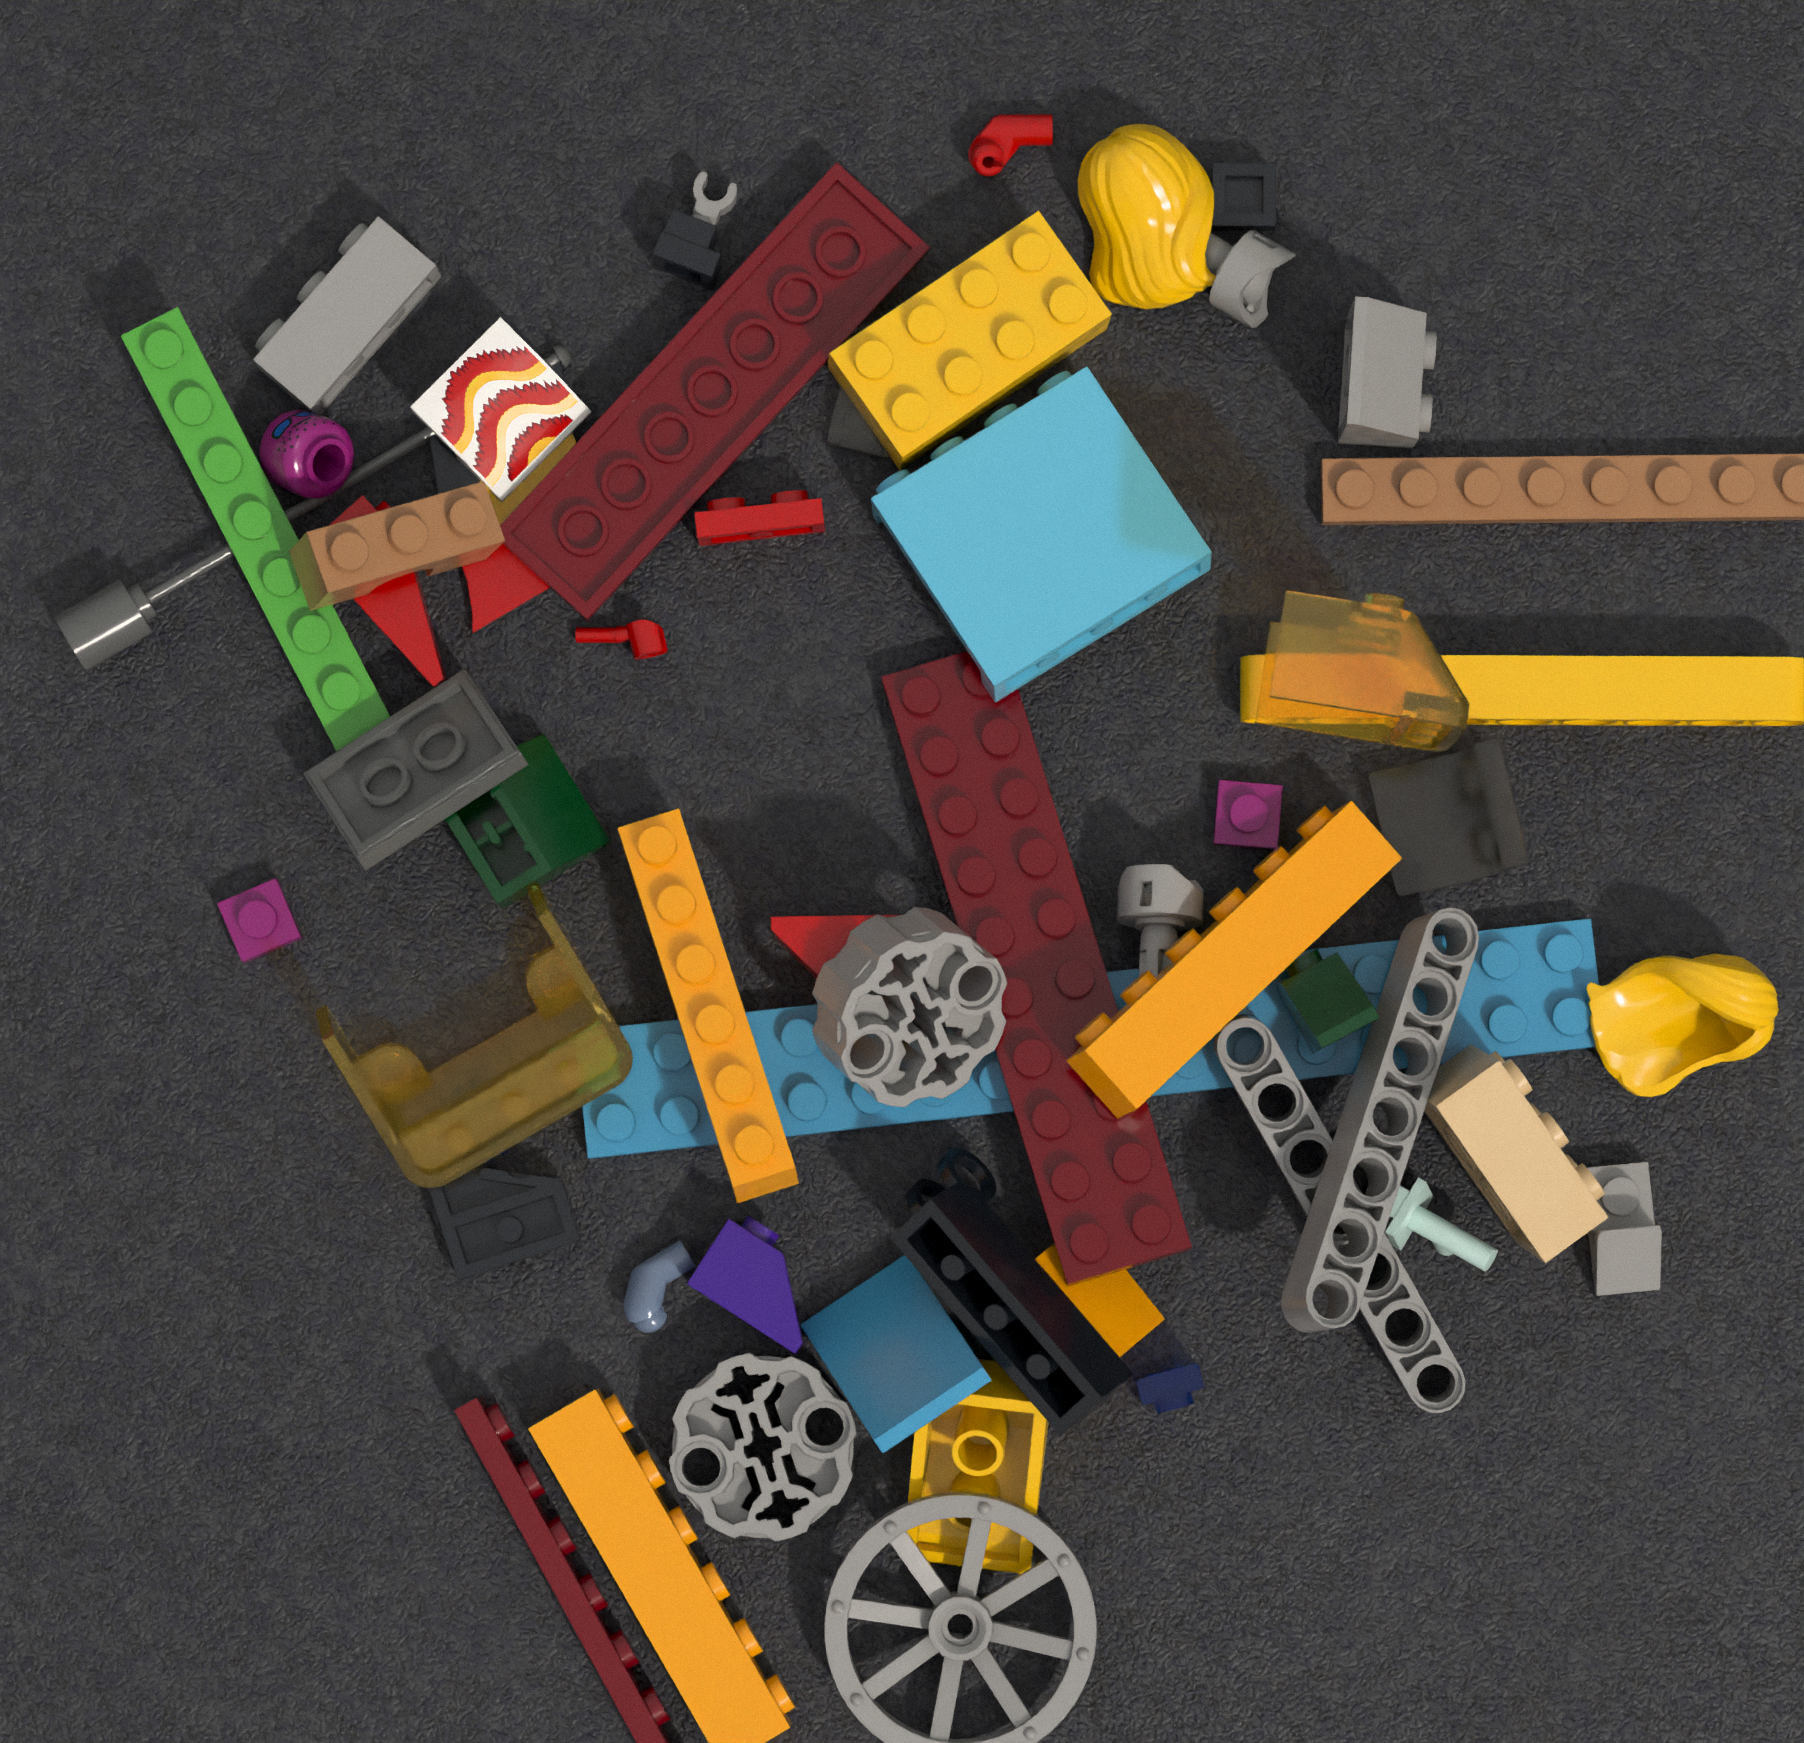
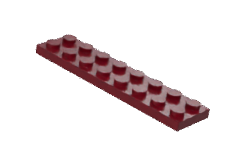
M836 162L500 525L505 538V542L502 545L588 622L828 362L829 353L851 337L929 252L930 247Z

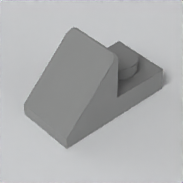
M1648 1162L1588 1167V1170L1598 1181L1605 1193L1597 1202L1609 1217L1588 1232L1595 1296L1660 1290L1662 1231L1661 1225H1655Z

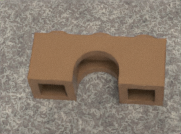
M482 481L306 532L289 550L309 610L312 611L367 595L377 586L409 573L425 570L428 577L486 560L505 542V538L485 482Z

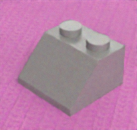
M1355 296L1345 319L1337 444L1413 449L1419 439V432H1430L1433 398L1432 394H1421L1423 369H1434L1437 334L1436 332L1425 331L1427 313L1369 297Z

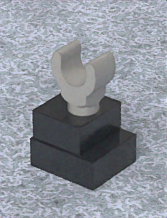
M703 171L698 174L693 185L695 206L692 216L672 209L666 227L661 232L652 255L655 269L713 290L722 268L721 254L713 251L718 240L716 224L720 216L731 211L736 204L737 185L731 183L727 189V194L721 200H709L703 194L708 182L707 173Z

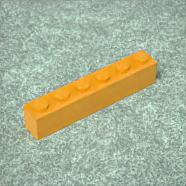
M1352 801L1333 812L1326 805L1314 812L1297 828L1296 831L1303 839L1293 849L1287 852L1280 846L1254 868L1253 872L1259 880L1246 893H1243L1236 887L1225 895L1209 911L1210 915L1216 920L1201 935L1192 928L1180 937L1164 953L1171 961L1168 966L1156 977L1149 970L1141 974L1120 994V997L1127 1003L1111 1019L1105 1012L1100 1013L1075 1036V1039L1082 1046L1066 1061L1117 1119L1138 1109L1402 859Z
M679 808L618 827L623 850L737 1203L799 1184L796 1167Z
M595 1389L528 1428L709 1743H765L789 1729L792 1722L786 1713L796 1708L791 1696L777 1674L768 1679L764 1676L754 1656L763 1652L757 1637L745 1618L734 1623L722 1603L723 1599L731 1595L728 1587L712 1561L703 1567L700 1565L689 1545L699 1538L680 1506L670 1511L657 1490L666 1481L649 1451L645 1450L638 1455L636 1454L625 1434L634 1425L616 1394L605 1399L600 1389Z

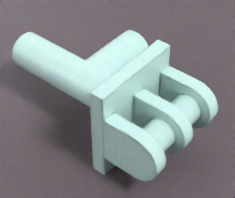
M1418 1177L1410 1191L1399 1186L1387 1223L1389 1226L1385 1231L1393 1247L1401 1251L1414 1231L1432 1241L1436 1251L1441 1255L1449 1256L1454 1254L1484 1272L1490 1268L1498 1249L1427 1210L1426 1208L1434 1196L1426 1181Z

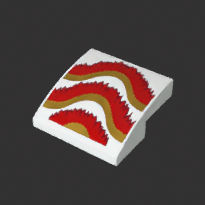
M501 317L410 407L411 411L456 454L457 458L481 482H485L486 487L501 502L591 414L589 408Z

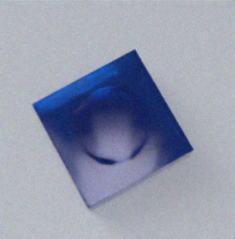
M1197 1362L1133 1379L1140 1404L1146 1405L1154 1402L1157 1414L1194 1404L1191 1391L1205 1388Z

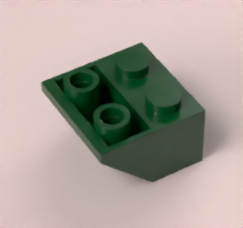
M545 734L517 746L528 763L526 767L445 819L494 900L502 909L611 843Z

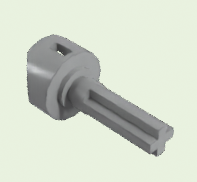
M1255 230L1248 231L1233 246L1210 233L1205 252L1206 264L1209 271L1216 276L1210 291V304L1246 326L1256 328L1268 316V286L1274 269L1295 257V253Z
M1144 864L1129 866L1123 872L1118 885L1117 921L1119 924L1142 931L1140 935L1139 976L1149 970L1156 977L1171 963L1164 953L1179 939L1177 932L1196 928L1203 924L1204 890L1196 880H1187L1172 865Z

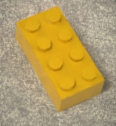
M1037 211L830 352L828 369L898 469L902 470L1104 332L1108 327L1112 313L1044 217Z

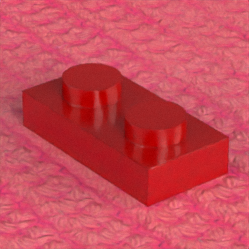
M792 490L771 494V504L746 507L745 498L741 497L707 502L708 511L694 512L699 546L825 532L822 499H809L808 491Z

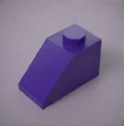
M748 1215L741 1226L728 1219L687 1284L791 1352L797 1354L804 1342L785 1254L773 1247L780 1236Z

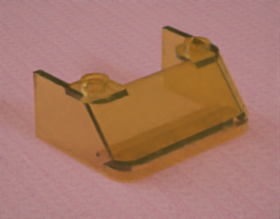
M1286 590L1281 623L1270 622L1254 724L1418 750L1448 751L1466 731L1470 703L1416 614L1403 610L1405 602L1403 598L1386 594L1366 593L1363 603Z
M539 883L527 890L537 916L554 945L537 954L530 962L526 971V986L538 1010L428 1073L417 1054L409 1047L399 1043L378 1045L358 1057L327 1005L315 1011L324 1045L404 1175L418 1186L436 1188L448 1184L615 1088L626 1079L631 1070L633 1056L629 1043L588 966Z

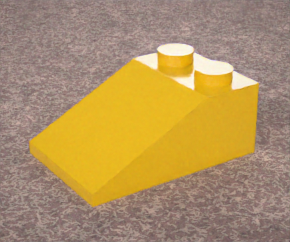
M978 1359L992 1381L914 1432L908 1502L932 1494L975 1492L1004 1498L1038 1515L1049 1422L996 1361ZM972 1518L935 1520L921 1524L907 1532L929 1562L962 1566ZM991 1522L982 1569L1021 1574L1031 1568L1034 1544L1017 1532Z

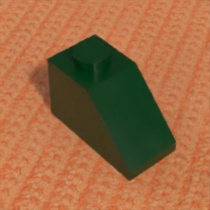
M1318 949L1296 959L1285 969L1289 978L1276 986L1312 1054L1379 1018L1374 1006L1337 952L1323 959Z

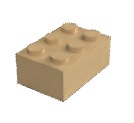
M1471 1044L1438 1068L1424 1112L1514 1241L1535 1257L1547 1263L1609 1218L1597 1202L1605 1193L1583 1163L1577 1166L1568 1154L1565 1155L1561 1148L1568 1144L1569 1141L1552 1116L1547 1111L1541 1114L1533 1103L1527 1101L1525 1096L1533 1089L1516 1064L1511 1059L1505 1062L1496 1051L1489 1055Z

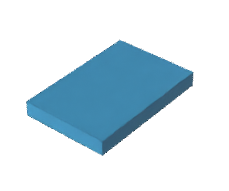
M905 1255L800 1324L882 1453L992 1381L920 1272Z

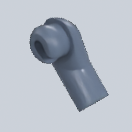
M681 1240L638 1264L631 1271L623 1308L626 1319L629 1322H633L636 1329L640 1332H655L664 1325L667 1313L664 1311L662 1303L666 1285L696 1267Z

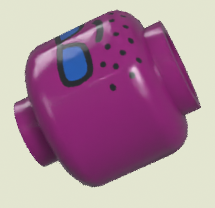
M299 409L282 413L274 419L264 432L259 449L261 467L271 482L296 495L313 499L332 495L342 487L352 471L355 457L353 441L344 427L330 418L315 412Z

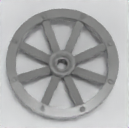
M946 1492L917 1498L891 1510L870 1525L857 1538L837 1569L827 1599L824 1622L827 1659L838 1691L856 1718L884 1743H1037L1049 1734L1075 1705L1089 1677L1097 1639V1621L1090 1585L1080 1562L1065 1540L1047 1522L1028 1509L1004 1498L975 1492ZM972 1518L957 1591H949L907 1532L908 1530L940 1519ZM991 1522L1000 1524L1024 1536L1046 1555V1559L984 1597L979 1598L976 1595ZM890 1543L934 1605L932 1608L852 1596L866 1567ZM1060 1575L1072 1607L1073 1639L994 1621L992 1616ZM964 1614L972 1620L971 1632L964 1636L963 1633L949 1632L948 1622L954 1615ZM848 1618L929 1629V1633L867 1679L861 1681L849 1649L847 1634ZM989 1642L1068 1660L1063 1675L1046 1701L1032 1714L989 1650ZM939 1652L944 1656L929 1735L898 1721L874 1699ZM971 1659L1014 1726L984 1737L951 1739L949 1736L963 1660Z

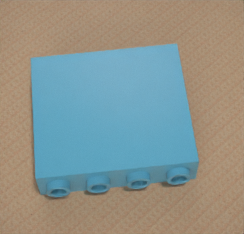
M1087 366L1073 375L1069 371H1063L1051 377L1038 389L1037 393L1039 396L1019 408L1016 404H1009L997 410L984 422L985 429L965 441L959 436L943 443L930 455L931 462L911 474L907 469L894 473L877 487L876 492L878 494L871 498L874 519L878 524L883 522L978 666L981 671V682L995 703L1197 579L1211 568V550Z

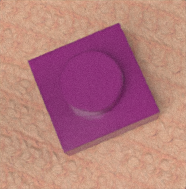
M1219 780L1213 845L1262 850L1277 849L1283 785Z
M276 878L217 903L243 963L303 939L281 884Z

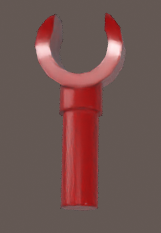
M637 620L628 623L626 626L576 627L575 631L576 643L619 644L630 641L634 660L666 654L668 650L663 628L649 620Z

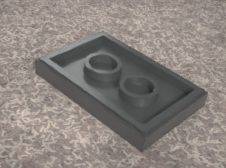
M464 668L303 774L357 860L366 871L523 769L528 763Z

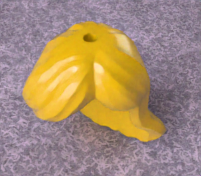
M1131 124L1115 129L1107 138L1098 141L1087 152L1081 163L1077 180L1078 197L1093 230L1094 249L1089 270L1091 285L1097 294L1106 301L1140 309L1164 308L1190 299L1196 292L1204 291L1207 287L1213 286L1216 278L1207 267L1205 255L1214 212V191L1209 177L1194 155L1166 130L1147 124Z
M1716 953L1694 959L1677 956H1659L1645 959L1629 967L1607 985L1599 986L1591 982L1586 987L1590 999L1588 1005L1591 1011V1031L1595 1048L1604 1067L1627 1091L1636 1096L1644 1097L1666 1094L1684 1078L1702 1067L1720 1062L1741 1060L1754 1055L1771 1040L1774 1030V1018L1778 1015L1779 1011L1776 990L1772 982L1758 967L1745 958Z

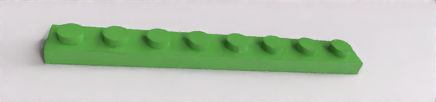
M176 307L121 335V338L335 750L338 751L389 718L390 715L333 605L312 611L309 610L289 550L299 540L179 308Z

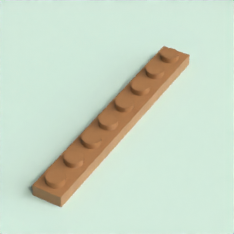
M1804 454L1322 459L1320 462L1321 525L1804 520Z

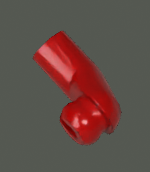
M999 114L994 116L971 142L968 151L969 163L980 175L994 176L1002 171L1020 146H1052V114Z

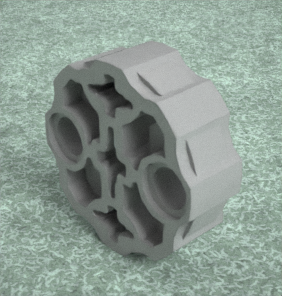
M914 907L904 915L889 918L876 915L850 931L846 945L835 958L823 964L812 992L817 1001V1020L812 1033L822 1055L849 1080L859 1084L877 1102L889 1106L906 1107L917 1099L930 1096L943 1099L967 1084L972 1070L981 1059L995 1051L1006 1024V1019L1002 1013V994L1007 986L1006 977L998 960L941 912Z
M747 1353L718 1363L714 1371L704 1377L694 1388L688 1389L685 1392L672 1418L675 1427L672 1440V1456L669 1459V1464L678 1491L687 1496L693 1506L704 1516L707 1525L733 1538L747 1536L771 1538L774 1541H780L807 1532L809 1525L823 1516L832 1506L839 1504L854 1474L852 1462L854 1437L857 1434V1429L848 1402L842 1400L834 1388L822 1377L821 1370L794 1356L783 1358L756 1356L753 1353ZM744 1366L745 1372L748 1375L758 1374L760 1376L768 1374L770 1376L769 1381L761 1383L762 1386L753 1390L754 1401L751 1403H744L740 1395L729 1396L727 1394L720 1396L718 1394L720 1388L726 1387L727 1383L735 1379L733 1369L736 1367ZM779 1382L785 1386L781 1396L775 1402L782 1425L773 1427L765 1400L774 1391ZM714 1403L723 1408L736 1411L744 1437L736 1440L729 1418L720 1416L711 1410ZM818 1408L833 1409L843 1420L844 1429L842 1436L833 1444H818L807 1433V1419ZM752 1412L756 1413L760 1427L764 1429L768 1437L778 1435L781 1440L782 1447L773 1452L774 1462L772 1465L776 1474V1480L770 1478L767 1465L763 1464L760 1456L749 1457L746 1452V1446L754 1441L753 1431L755 1428L751 1419ZM695 1448L710 1449L717 1455L720 1461L719 1476L710 1484L700 1485L694 1483L685 1473L684 1462L686 1456ZM791 1453L797 1474L816 1483L813 1490L803 1484L791 1482L783 1458L784 1455ZM753 1466L762 1493L753 1502L750 1511L742 1507L745 1498L752 1490L745 1468ZM777 1490H783L787 1499L798 1497V1500L808 1498L810 1501L793 1513L794 1523L791 1525L783 1526L779 1517L769 1518L767 1516L759 1518L757 1516V1513L764 1511L766 1507L773 1504V1492Z

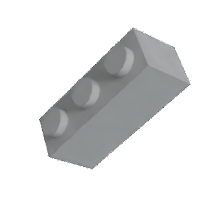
M379 216L369 227L361 223L351 231L338 250L343 255L339 262L327 275L323 271H319L312 276L297 296V300L302 303L286 322L280 318L275 320L256 342L255 347L260 352L253 361L258 368L307 411L321 415L441 278L437 266Z

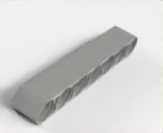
M1446 908L1417 917L1405 926L1400 936L1376 1009L1379 1018L1371 1024L1282 1292L1281 1307L1283 1315L1288 1323L1298 1331L1312 1333L1346 1326L1354 1320L1360 1309L1478 948L1479 933L1477 925L1471 916L1461 909ZM1434 927L1441 930L1445 936L1447 946L1444 955L1433 944L1432 933ZM1415 985L1422 989L1426 995L1427 1010L1425 1014L1418 1011L1414 1005L1412 995ZM1396 1045L1402 1048L1407 1057L1408 1065L1405 1074L1397 1069L1393 1061V1049ZM1376 1104L1387 1115L1388 1127L1385 1134L1381 1133L1374 1124L1373 1111ZM1356 1165L1362 1167L1367 1174L1368 1189L1365 1195L1360 1193L1354 1185L1353 1171ZM1337 1225L1343 1228L1349 1241L1348 1250L1344 1256L1337 1251L1333 1242V1232ZM1317 1285L1324 1290L1329 1302L1328 1311L1324 1317L1318 1314L1313 1305V1292Z
M1237 1014L1213 1037V1048L1216 1057L1305 1215L1308 1217L1332 1145V1139L1271 1031L1259 1019L1251 1015ZM1250 1027L1259 1033L1261 1048L1252 1060L1237 1062L1228 1056L1226 1050L1227 1039L1236 1029ZM1274 1083L1288 1086L1293 1096L1289 1111L1277 1118L1261 1114L1258 1107V1097L1261 1091ZM1304 1140H1315L1322 1145L1324 1150V1160L1321 1166L1308 1174L1293 1170L1290 1164V1153L1293 1147ZM1353 1178L1355 1187L1358 1189L1360 1193H1362L1356 1181ZM1343 1228L1334 1229V1246L1344 1256L1348 1250L1349 1243L1347 1234ZM1384 1233L1378 1253L1385 1256L1387 1270L1379 1282L1367 1285L1359 1310L1404 1390L1419 1408L1431 1413H1442L1451 1410L1460 1402L1465 1392L1463 1371ZM1406 1308L1417 1313L1418 1327L1415 1333L1410 1338L1402 1341L1387 1337L1385 1323L1388 1316L1395 1310ZM1436 1364L1448 1368L1450 1374L1449 1384L1441 1394L1425 1396L1419 1393L1417 1378L1425 1367Z

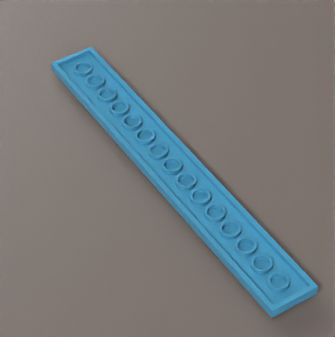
M1591 919L1478 931V948L1439 1065L1446 1063L1471 1044L1489 1055L1496 1051L1502 1058L1595 1048L1590 1026L1591 1011L1588 1005L1590 999L1586 990L1587 985L1591 982L1599 985ZM1432 936L1434 946L1444 955L1447 946L1445 936ZM1399 940L1318 949L1323 959L1336 952L1339 954L1376 1010ZM1316 949L1305 950V951H1304L1300 956H1298L1296 959H1298V958H1300V957H1302V956H1304V955H1306V954H1308V953H1310V952H1312V951H1314V950H1316ZM1139 969L1106 972L1118 1011L1127 1004L1120 997V994L1139 977ZM1285 970L1238 1013L1251 1015L1264 1023L1274 1036L1298 1080L1355 1074L1372 1024L1371 1022L1312 1054L1276 987L1280 982L1289 978ZM1415 985L1412 995L1414 1005L1418 1011L1425 1014L1427 1010L1426 995L1422 989ZM817 1004L745 1012L785 1137L1013 1112L995 1051L981 1059L972 1070L967 1084L947 1097L939 1099L930 1096L917 1099L906 1107L889 1106L877 1102L859 1084L849 1080L822 1055L812 1033L817 1020ZM678 1020L574 1031L588 1159L718 1145ZM1250 1027L1236 1029L1229 1035L1226 1043L1228 1056L1237 1062L1252 1060L1261 1048L1259 1033ZM1213 1038L1150 1097L1234 1088L1216 1057L1213 1048ZM1396 1045L1393 1049L1394 1064L1397 1069H1406L1408 1065L1406 1054L1402 1048Z

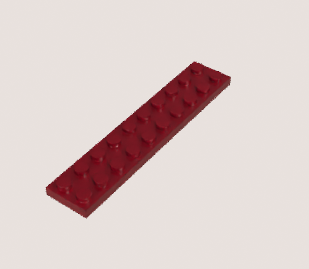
M968 651L882 676V685L955 923L998 960L1006 977L1007 986L1002 994V1013L1006 1019V1024L995 1053L1067 1287L1191 1250V1242L1147 1101L1138 1109L1117 1119L1066 1061L1082 1046L1075 1039V1036L1100 1013L1105 1012L1111 1019L1118 1012V1008L1019 690L1013 691L995 703L981 682V671Z

